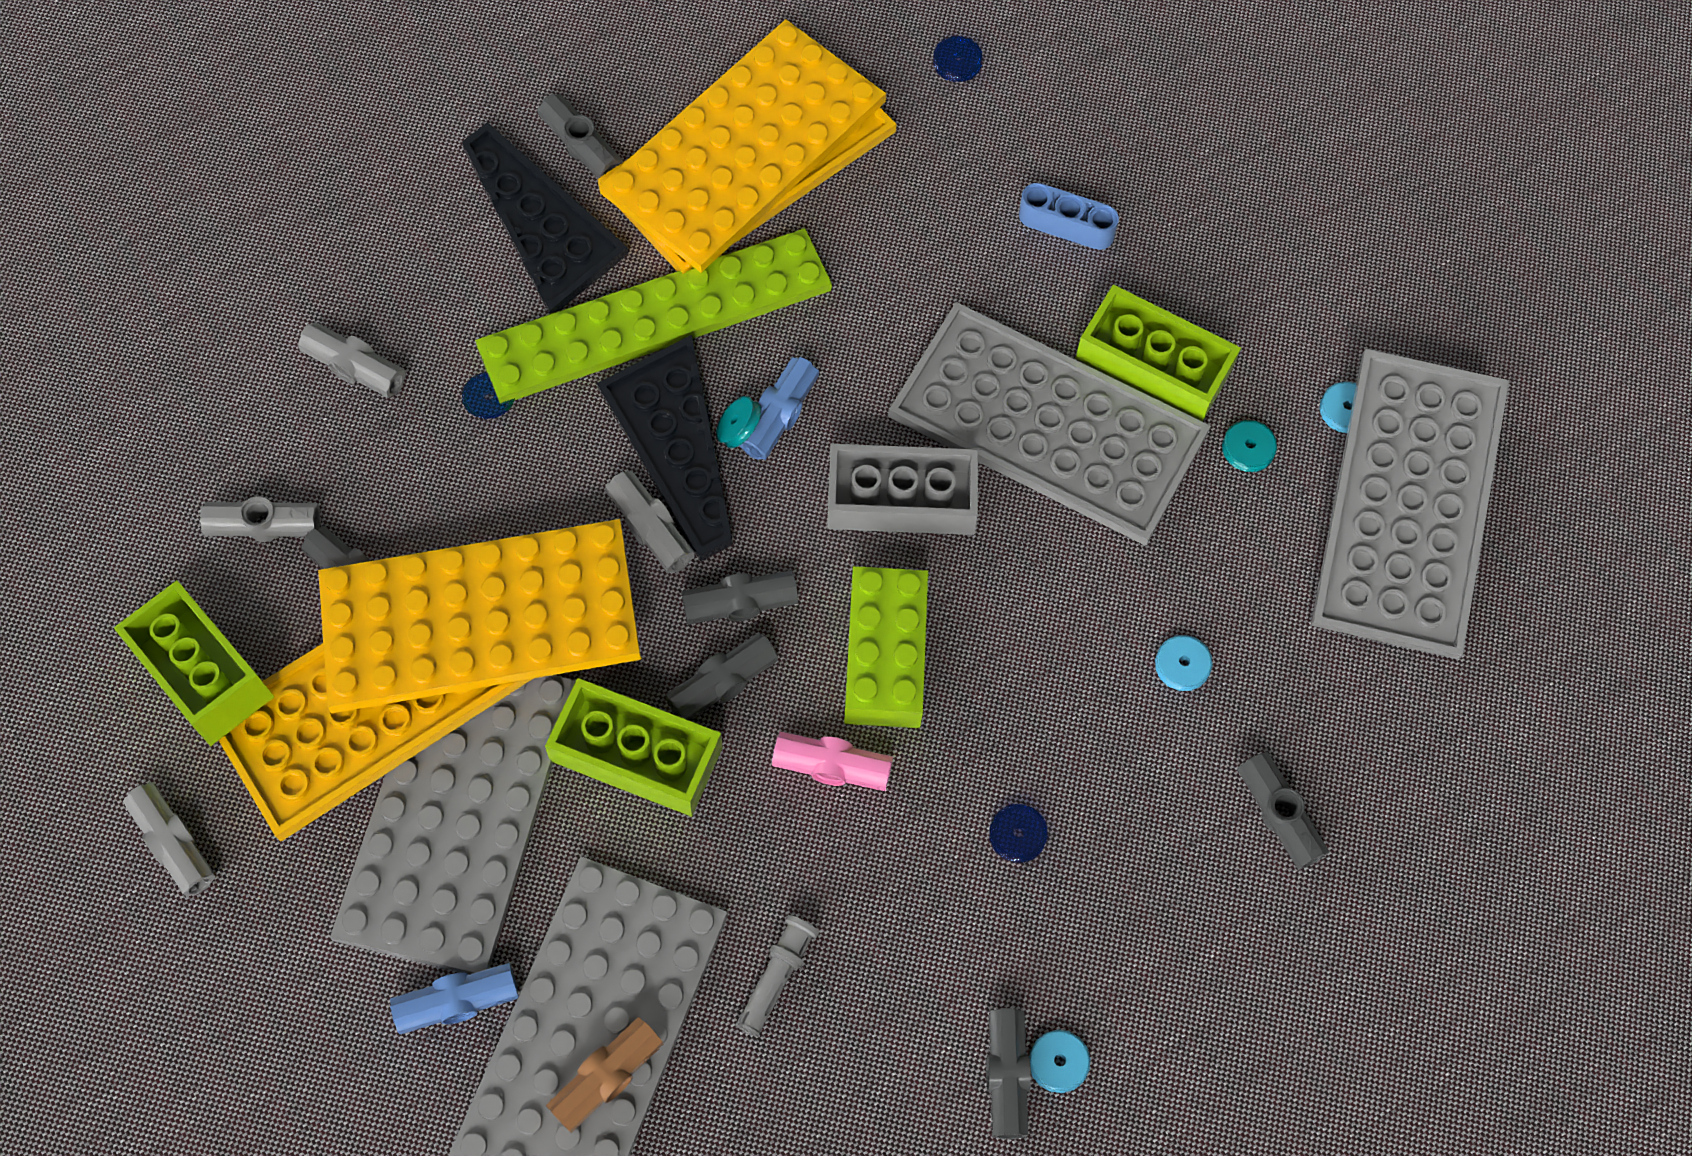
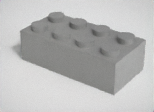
M830 444L827 529L974 535L978 517V449Z

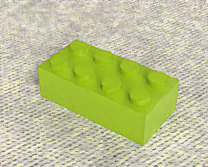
M1113 284L1082 334L1075 359L1203 422L1232 372L1241 347Z
M853 566L844 724L920 728L923 715L928 570Z
M177 580L114 627L115 631L172 702L210 746L274 698L257 674Z
M577 678L545 744L548 758L553 763L691 817L723 749L720 732Z

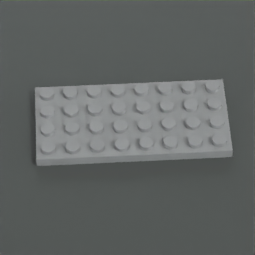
M955 302L888 411L889 418L949 448L978 449L979 463L1147 546L1211 427L958 302Z
M1370 349L1364 350L1359 367L1311 626L1454 659H1460L1463 656L1509 380Z
M554 675L534 678L385 774L330 935L332 941L469 975L490 969L553 765L551 759L548 758L545 744L576 680Z
M580 856L448 1156H630L728 917V912ZM640 1017L652 1028L664 1045L632 1074L633 1079L616 1098L608 1103L603 1102L583 1123L570 1133L546 1107V1104L578 1075L579 1067L592 1053L602 1046L607 1047L632 1022Z

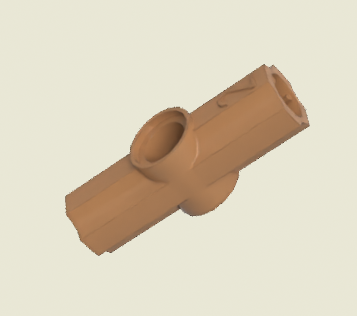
M638 1017L607 1047L602 1046L592 1053L579 1067L578 1075L563 1087L546 1104V1107L572 1133L603 1102L608 1103L612 1101L628 1086L633 1079L632 1074L664 1045L663 1041L646 1022Z

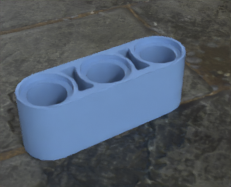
M1032 183L1026 186L1022 193L1019 218L1025 226L1098 250L1106 249L1113 243L1119 216L1117 211L1111 206L1041 183Z

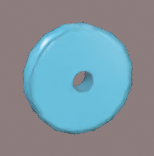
M1346 381L1335 383L1326 390L1320 401L1322 419L1329 427L1338 432L1347 433L1356 383ZM1344 405L1349 406L1351 409L1344 408Z
M1176 635L1167 639L1160 646L1155 658V668L1160 680L1168 687L1178 691H1191L1199 688L1208 679L1213 667L1212 655L1208 647L1199 639L1189 635ZM1179 661H1187L1188 666H1182Z
M1054 1030L1046 1032L1036 1040L1030 1051L1029 1058L1032 1077L1039 1086L1050 1092L1065 1093L1073 1091L1083 1083L1090 1071L1091 1058L1087 1046L1080 1037L1069 1031ZM1058 1056L1062 1057L1065 1061V1065H1056L1054 1062V1058Z

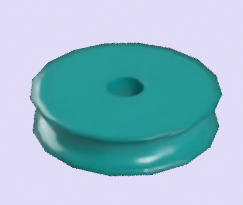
M742 396L732 402L718 422L716 429L718 441L725 443L728 448H735L743 444L754 432L760 420L761 406L758 402H753L749 396Z
M1242 420L1234 423L1227 430L1222 442V451L1227 462L1234 468L1244 472H1257L1265 469L1272 463L1277 451V439L1273 431L1265 424L1255 420ZM1246 444H1251L1254 448H1248Z

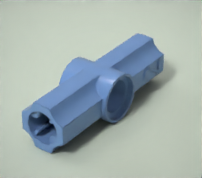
M792 357L774 387L769 386L763 392L758 402L761 406L760 420L751 436L739 446L750 457L757 460H766L783 432L790 430L796 423L802 410V402L819 377V370L810 361L802 357Z
M506 963L470 975L467 973H454L435 980L432 983L433 986L390 998V1008L397 1032L401 1035L440 1022L442 1024H455L469 1020L477 1015V1011L518 999L519 993L511 964Z

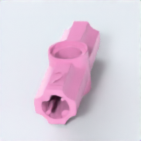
M779 732L774 748L772 766L810 774L816 781L827 785L842 786L845 783L886 791L893 757L856 749L850 742L840 738L822 737L820 740L800 735Z

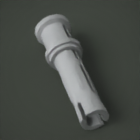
M787 916L785 920L787 927L777 945L771 946L769 950L771 960L743 1013L735 1024L737 1028L756 1038L759 1037L765 1021L775 1006L793 970L797 971L798 968L802 967L803 960L801 958L811 939L817 938L819 935L817 928L796 916Z

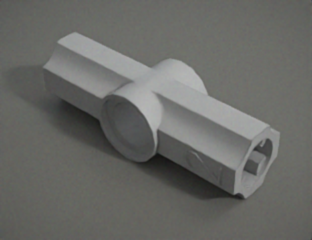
M317 322L311 325L307 324L301 332V337L297 344L300 351L328 365L330 370L343 381L354 384L357 381L387 398L393 395L396 396L403 387V381L406 377L405 370L377 355L360 338L355 336L345 338Z
M632 470L628 472L622 471L612 477L610 483L605 486L606 492L625 516L626 524L635 539L641 545H647L668 574L672 572L677 573L685 568L694 558V552L674 527V521L664 504L658 498L653 499Z
M260 496L251 497L245 502H205L204 506H201L200 513L201 531L204 536H251L259 542H268L276 537H305L314 528H320L321 524L318 503L270 502L265 497ZM268 516L261 523H254L257 518Z
M154 783L139 785L128 792V796L123 800L126 809L144 833L142 839L157 861L166 867L181 892L186 897L199 894L210 887L212 881L216 879L213 870L194 845L197 842L186 824L177 813H173Z

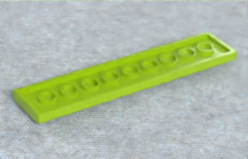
M804 228L718 257L702 273L694 267L684 274L681 271H677L475 340L499 404L503 405L665 349L692 335L693 339L831 291L832 283Z

